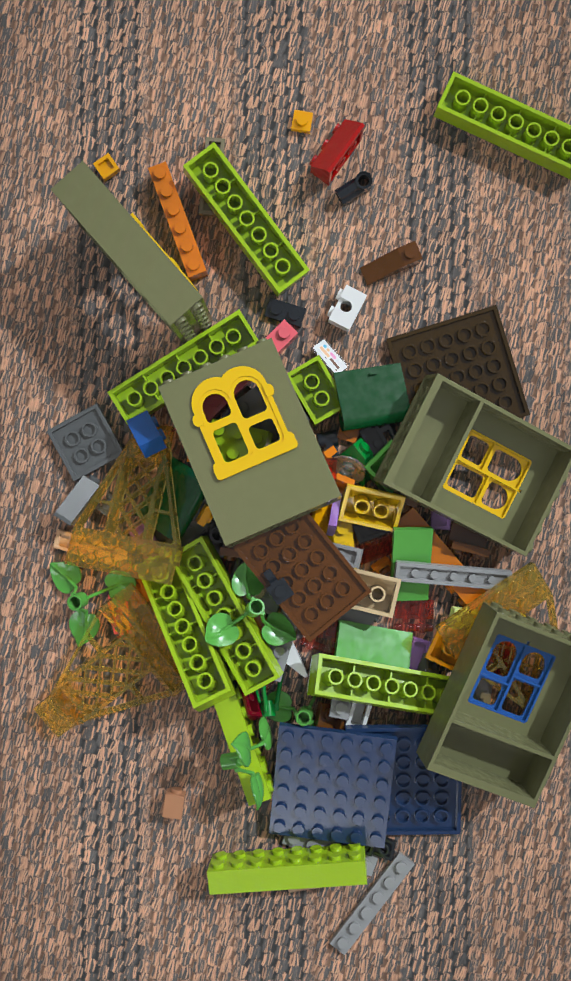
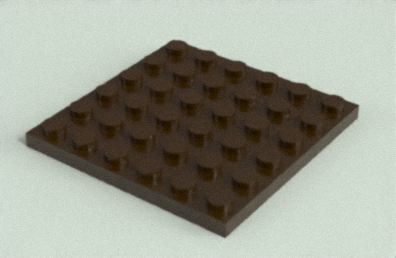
M497 305L385 340L392 363H401L410 405L424 376L438 373L519 418L530 415Z

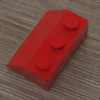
M344 119L341 125L338 123L332 131L333 136L331 139H326L321 146L322 151L320 154L315 155L310 161V173L329 186L361 142L365 125L361 122Z

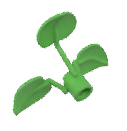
M63 561L49 564L55 586L62 593H70L71 596L67 600V605L71 610L77 611L69 619V627L77 646L92 640L100 628V621L97 615L88 614V610L83 608L88 604L89 599L109 591V596L112 600L124 602L133 595L137 584L136 579L130 573L117 570L110 572L105 577L107 588L87 596L84 592L76 593L78 590L76 584L81 581L82 574L80 568L75 563Z
M242 563L233 574L231 586L237 596L246 595L247 599L250 600L245 606V613L233 622L228 614L217 613L213 615L206 625L205 642L217 647L228 646L239 637L240 632L235 624L246 616L254 618L259 615L261 616L262 623L265 624L261 629V634L266 643L272 646H279L296 640L295 630L283 614L272 612L267 616V620H265V605L263 601L250 596H256L261 593L264 586L246 563Z
M277 691L271 692L267 696V701L273 700L274 704ZM281 691L279 711H276V716L268 718L277 722H286L291 719L292 710L299 725L313 726V710L311 708L316 696L312 697L308 706H302L297 711L295 707L291 706L292 699L290 695Z
M264 716L259 721V733L262 739L260 743L251 746L248 733L246 731L241 732L231 743L236 751L224 753L220 756V764L223 770L234 769L235 773L242 772L251 776L250 783L256 803V811L259 810L264 798L262 777L259 772L255 773L254 771L242 769L240 766L249 767L251 763V750L263 745L266 750L271 749L273 742L272 731Z

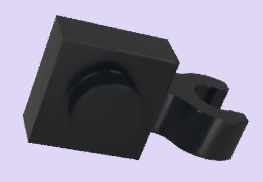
M270 568L263 572L271 584L266 589L277 605L294 595L284 577L277 579Z

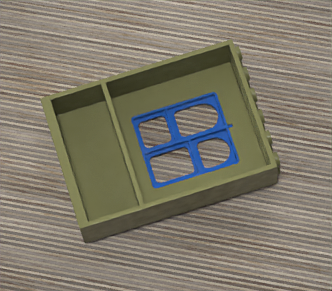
M483 601L416 753L427 770L535 808L571 730V633L563 629L559 631L555 629L556 627L546 622L542 624L531 616L527 615L524 617L520 615L521 613L511 608L509 610L504 609L502 605L491 601V604ZM503 641H509L516 647L515 658L506 676L486 670L494 648ZM536 652L544 658V667L538 678H533L519 672L522 660L529 653ZM482 678L501 685L497 698L492 705L473 698L478 683ZM514 680L533 686L532 694L521 715H516L502 709V704Z

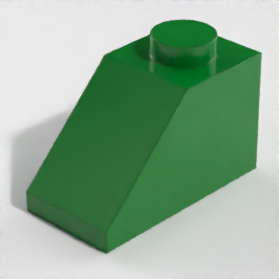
M360 438L339 456H349L348 459L352 457L364 467L373 458V452L369 445ZM342 461L350 472L355 468L354 463L351 461ZM362 470L365 475L358 482L361 486H364L370 480V477L365 470Z

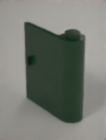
M401 363L333 373L340 406L339 425L342 432L403 421L410 403Z
M170 455L136 513L138 517L177 543H180L205 499L193 469Z

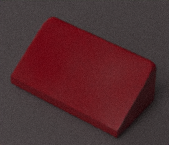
M240 687L247 717L251 721L262 717L256 691L245 696Z

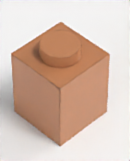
M180 787L167 789L162 817L182 819L186 791H183Z

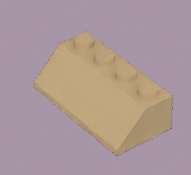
M354 568L372 592L351 609L393 618L402 579Z

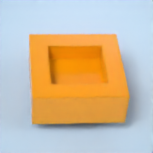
M294 110L291 131L310 134L313 113Z
M109 153L93 163L105 182L120 172L119 167Z
M206 503L196 518L197 524L203 527L206 523L209 524L213 518Z

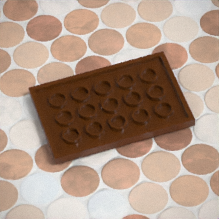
M310 514L297 518L234 547V550L265 588L271 585L263 574L269 568L277 579L284 577L294 595L279 604V606L309 643L372 592Z

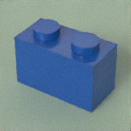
M147 410L126 421L145 458L167 448L163 441L167 439L161 428L157 430V427L160 425L155 416L151 417Z

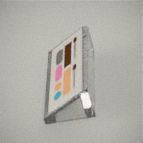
M326 338L310 349L315 356H320L332 376L334 372L345 371L349 368V365Z

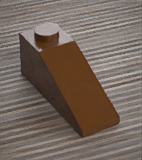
M413 241L364 265L360 270L368 286L420 264L423 258L416 241Z

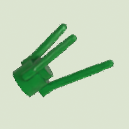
M283 676L281 682H278L274 704L273 700L267 701L266 685L261 687L263 701L260 700L259 692L256 690L262 717L276 716V711H279Z

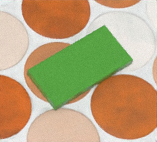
M393 527L390 577L394 575L396 560L431 563L432 527ZM401 582L397 601L428 600L429 584Z
M338 620L334 656L409 669L413 633Z

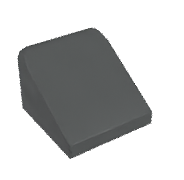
M423 653L417 670L439 674V664L426 659V653Z

